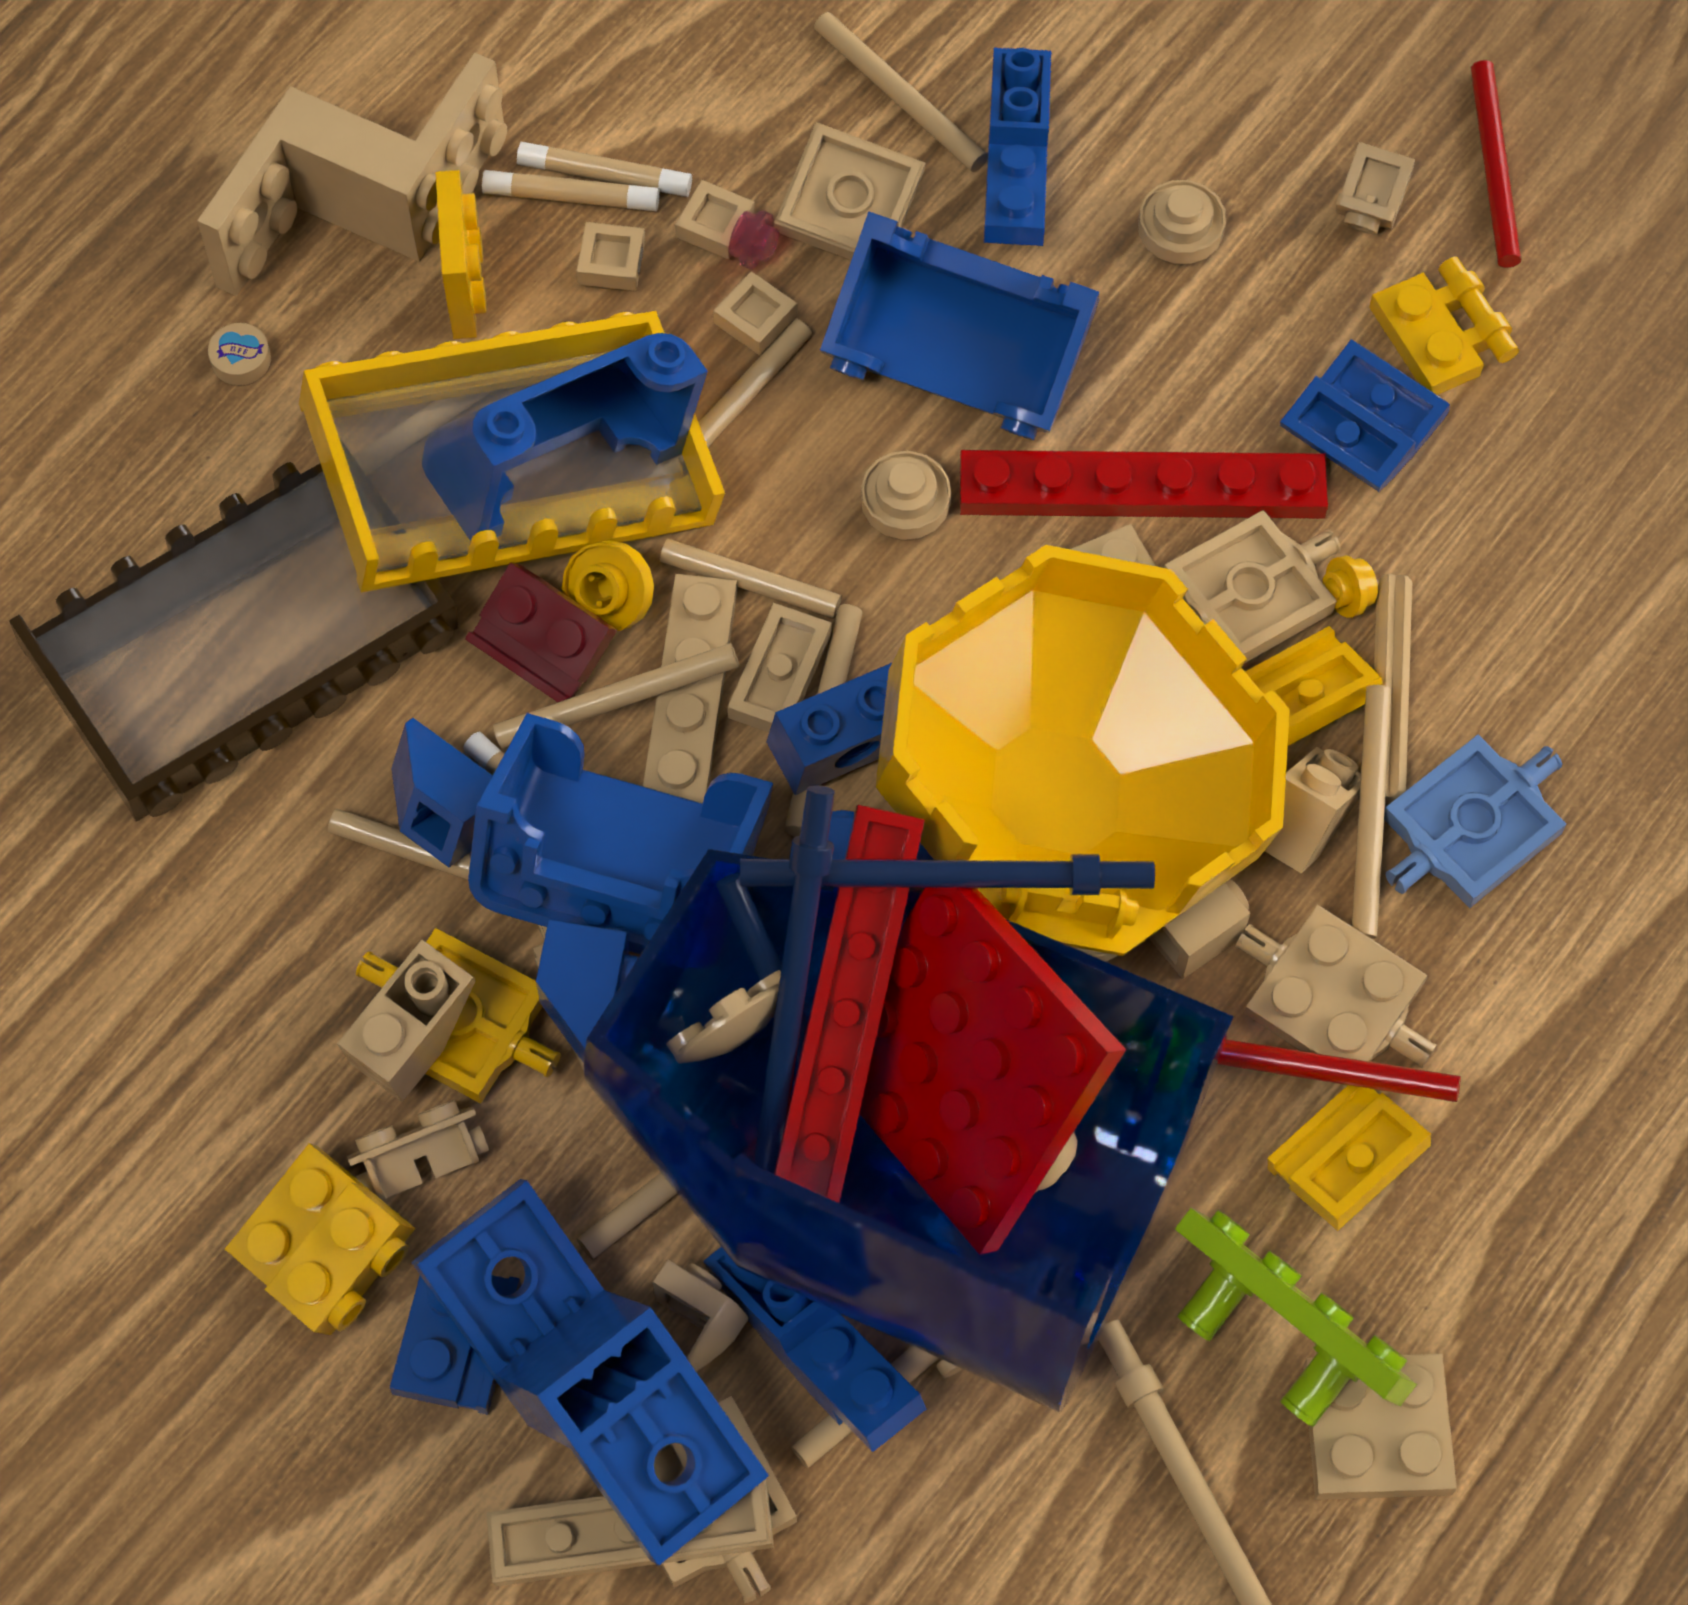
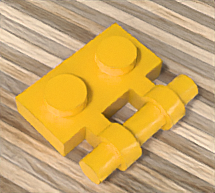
M1458 257L1447 259L1438 268V272L1447 286L1435 290L1423 272L1372 294L1369 305L1370 310L1416 381L1436 395L1480 377L1484 363L1478 353L1490 349L1499 363H1505L1513 359L1519 352V348L1510 336L1512 326L1503 313L1494 312L1482 294L1485 290L1484 284L1474 271L1466 270ZM1463 308L1474 324V327L1462 331L1451 312Z

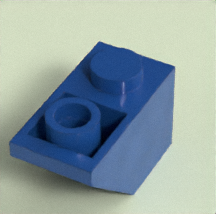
M412 718L404 725L391 768L399 829L402 834L449 868L472 850L476 805L493 775L419 721Z
M548 920L536 978L540 1004L593 1076L606 1077L609 1057L620 1058L623 1052L627 1018L617 1016L622 994L633 995L639 956L630 955L628 936L625 931Z

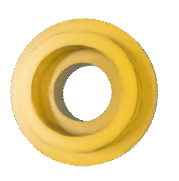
M1344 555L1333 558L1328 563L1322 583L1336 599L1337 603L1334 609L1341 616L1346 618L1359 616L1365 611L1366 607L1375 603L1378 594L1377 579L1372 567L1366 560L1362 558L1353 559L1350 556Z

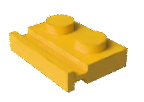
M1330 626L1245 671L1263 694L1273 689L1290 709L1288 746L1364 705L1367 686L1382 685L1381 676L1346 642L1341 644L1335 638V631Z
M1347 1085L1267 1158L1268 1170L1274 1176L1278 1174L1289 1184V1189L1333 1228L1339 1231L1431 1146V1133L1383 1092L1378 1094L1374 1089Z

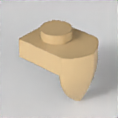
M667 1260L653 1281L657 1302L702 1329L687 1357L695 1371L701 1369L724 1352L733 1343L749 1319L738 1304L720 1292L722 1288L721 1283L713 1275L697 1265L688 1264L684 1270L672 1261Z

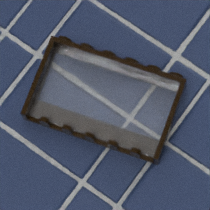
M341 442L370 531L400 526ZM292 462L281 465L272 475L275 489L249 505L246 504L239 493L226 497L219 505L222 520L194 537L186 525L174 527L165 536L168 552L140 568L132 556L119 559L111 567L114 583L87 599L83 598L77 588H70L64 591L56 599L60 614L31 631L20 614L9 620L19 646L67 715L136 822L149 814L152 817H157L169 812L182 801L185 792L203 781L211 784L227 777L238 766V760L258 748L262 751H267L277 747L292 734L293 727L311 716L323 718L335 712L346 701V695L368 683L369 686H375L385 682L399 670L401 662L419 651L423 654H429L438 650L452 638L453 631L458 628L456 604L438 578L360 592L356 580L355 566L321 463L300 474ZM404 530L395 532L393 534L395 536L405 535L406 533Z

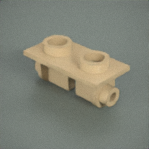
M452 1100L418 1114L421 1126L396 1135L393 1125H390L356 1139L355 1142L359 1151L347 1155L350 1166L363 1161L367 1172L359 1174L355 1178L384 1201L388 1197L423 1184L414 1162L415 1159L426 1155L435 1178L469 1164L479 1162L477 1155L489 1151L487 1142L480 1126L467 1130L464 1122L465 1119L476 1115L475 1109L468 1106L459 1110L455 1100Z

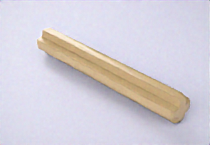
M1385 574L1379 579L1376 598L1374 670L1381 676L1382 685L1392 688L1385 804L1388 805L1406 791L1412 581L1406 575Z

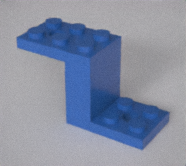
M519 1179L411 1262L526 1424L572 1450L649 1560L654 1564L661 1565L769 1477L764 1467L652 1308L604 1290L527 1180ZM507 1257H516L521 1261L525 1270L524 1282L515 1293L499 1295L492 1285V1271L500 1260ZM671 1443H680L686 1452V1467L683 1473L675 1480L662 1482L657 1478L654 1471L655 1457L664 1446Z

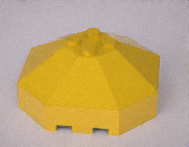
M1044 545L1027 556L1020 568L1001 580L996 576L956 602L952 612L931 625L925 622L908 633L889 668L875 788L896 813L925 819L920 843L934 860L1069 861L1071 854H1099L1100 861H1154V889H1100L1099 895H1070L1069 888H977L1025 939L1124 956L1256 861L1283 828L1290 709L1273 689L1263 694L1241 667L1247 658L1216 621L1212 619L1204 624L1185 602L1183 597L1188 588L1172 569Z

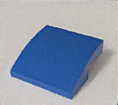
M1351 339L1321 378L1318 376L1314 377L1282 418L1280 426L1380 492L1412 459L1449 413L1450 403Z

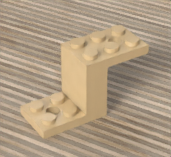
M474 52L416 140L290 86L197 220L216 287L237 296L249 278L254 279L257 277L265 264L267 251L279 233L285 234L291 228L297 214V208L419 262L431 243L437 244L440 242L435 172L460 170L463 193L470 194L477 184L479 170L488 156L493 157L497 155L505 142L507 125L503 120L501 105L503 93L498 84L496 62Z

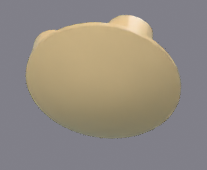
M778 970L767 976L747 992L744 988H740L720 1000L709 1009L713 1018L704 1027L701 1022H698L673 1037L666 1045L676 1058V1061L678 1063L696 1062L729 1053L761 1032L775 1016L781 971Z

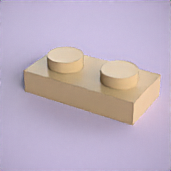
M773 603L727 707L728 718L769 732L775 712L803 701L832 634V622Z

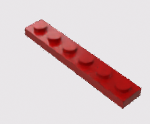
M960 450V515L1250 518L1264 510L1269 518L1325 519L1328 509L1325 454Z
M856 805L845 859L916 860L925 819ZM838 887L767 1202V1208L835 1223L910 887Z

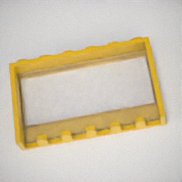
M650 311L638 314L621 312L603 320L579 324L571 321L562 322L549 329L526 333L508 331L490 339L466 343L448 341L431 349L407 353L389 351L372 359L348 363L329 361L315 368L304 370L299 407L301 412H304L355 566L356 580L360 592L508 565L510 562L518 563L575 552L584 546L606 540L627 542L714 525L725 491L695 413L682 454L657 465L650 457L651 451L640 445L626 444L625 449L614 453L599 430L505 471L515 487L512 499L500 506L504 526L499 537L496 536L493 530H483L476 533L470 541L426 477L422 468L425 442L430 433L437 428L645 336L664 333L657 312Z

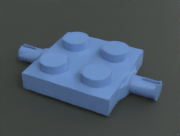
M1479 734L1385 807L1384 820L1407 843L1411 852L1409 856L1386 872L1389 884L1393 886L1397 882L1395 890L1404 894L1409 887L1429 872L1441 879L1470 909L1563 833L1566 823L1544 801L1537 786L1562 767L1559 755L1556 753L1551 757L1553 749L1544 746L1536 755L1519 767L1515 763L1500 757Z

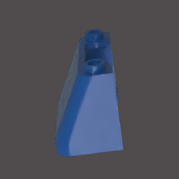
M868 211L820 348L823 354L833 358L830 369L859 380H864L866 372L870 371L1004 418L1000 429L1030 440H1035L1038 430L1050 433L1099 303V291L1071 281L1069 286L1059 284V287L1056 288L1054 287L1053 278L1044 275L1038 277L929 239L927 234L916 231L914 238H912L911 231L897 226L898 221Z
M665 333L645 336L437 428L430 433L425 442L422 468L426 477L470 541L476 533L483 530H493L496 536L499 537L504 526L500 506L512 499L515 487L505 473L512 468L598 430L614 453L625 449L626 444L640 445L651 451L650 457L656 465L682 454L708 371L692 348L683 339Z
M526 713L476 805L468 877L469 889L474 898L491 911L547 927L548 920L625 931L628 936L630 952L682 967L700 968L715 961L731 921L730 914L716 883L725 876L740 873V859H752L769 809L773 783L744 774L726 773L717 776L711 781L704 796L703 804L583 770L584 744L578 734L560 722Z

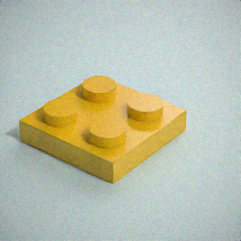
M460 170L439 171L435 173L441 272L453 339L477 338L476 314L487 313L484 278L481 277L480 263H483L481 230L478 227L475 193H463Z

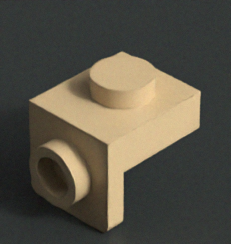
M1359 142L1342 193H1339L1336 202V213L1345 215L1343 224L1369 234H1377L1379 227L1392 230L1415 165V159Z

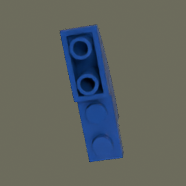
M994 48L984 243L1043 246L1051 80V51Z
M754 1221L703 1260L710 1274L721 1283L723 1291L745 1312L749 1318L748 1322L794 1377L839 1426L844 1422L872 1452L927 1409L921 1394L839 1313L833 1297L757 1221Z

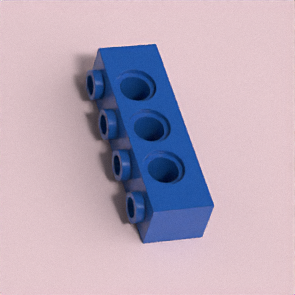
M892 663L775 712L766 742L794 795L806 791L808 786L820 785L879 759L888 671Z

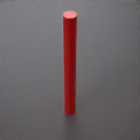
M1481 60L1472 64L1470 70L1497 263L1500 267L1510 268L1521 262V253L1494 65L1491 61Z
M1208 1037L1210 1047L1205 1058L1201 1061L1451 1102L1458 1101L1461 1076L1215 1037Z

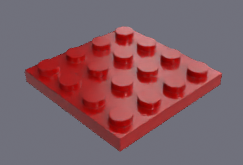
M925 888L900 930L859 1114L979 1255L998 1251L1126 1049L977 888Z

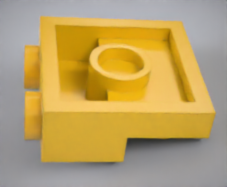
M309 1143L227 1245L225 1250L267 1286L264 1289L313 1332L332 1335L336 1329L338 1331L346 1329L359 1316L366 1304V1299L362 1296L379 1275L381 1277L387 1276L401 1263L409 1249L405 1241L416 1228L320 1147Z

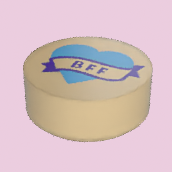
M234 323L224 326L212 336L208 345V356L212 369L216 376L225 383L231 385L251 384L259 380L269 369L271 353L267 339L263 332L253 325Z

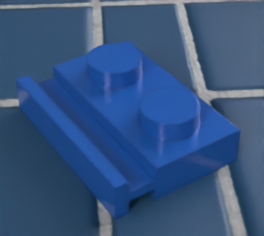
M494 1275L491 1276L492 1285L499 1295L513 1294L522 1286L520 1278L509 1276L508 1279ZM419 1276L391 1379L390 1391L392 1395L457 1409L459 1407L477 1410L480 1414L488 1415L497 1382L423 1278Z

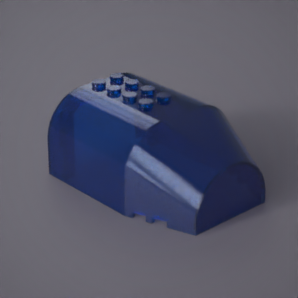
M708 849L587 1037L584 1057V1076L587 1084L737 1267L1060 1413L1067 1404L1086 1367L1160 1208L1200 1112L1234 1016L1007 920L1124 1046L1126 1051L1074 1131L1078 1142L1075 1157L1068 1169L1052 1186L1034 1193L998 1251L979 1255L860 1114L839 1203L759 1168L754 1164L774 1017L761 1032L729 1053L696 1062L678 1063L676 1061V1058L666 1045L673 1037L698 1022H701L704 1027L713 1018L709 1012L711 1007L734 991L744 988L747 992L760 982L716 883L725 876L740 873V859L769 858ZM747 887L782 963L793 887ZM821 887L803 1008L807 1020L810 1015L838 887ZM910 887L901 928L925 888ZM796 1060V1063H795V1070H794L792 1091H793V1086H794L795 1077H796L797 1068H798V1062H797V1060Z

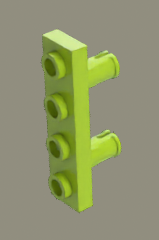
M1190 1208L1175 1227L1177 1232L1212 1259L1209 1263L1213 1268L1212 1272L1177 1315L1186 1326L1205 1340L1211 1341L1244 1296L1247 1294L1253 1297L1255 1294L1315 1343L1313 1349L1317 1354L1280 1400L1289 1411L1309 1426L1314 1427L1317 1424L1318 1420L1350 1379L1355 1382L1360 1379L1383 1399L1399 1406L1403 1404L1417 1384L1400 1371L1407 1363V1360L1375 1335L1366 1344L1347 1328L1354 1319L1351 1314L1323 1293H1320L1315 1301L1310 1299L1295 1286L1302 1276L1271 1251H1268L1263 1259L1254 1254L1243 1245L1250 1234L1223 1212L1217 1210L1213 1217L1210 1218Z

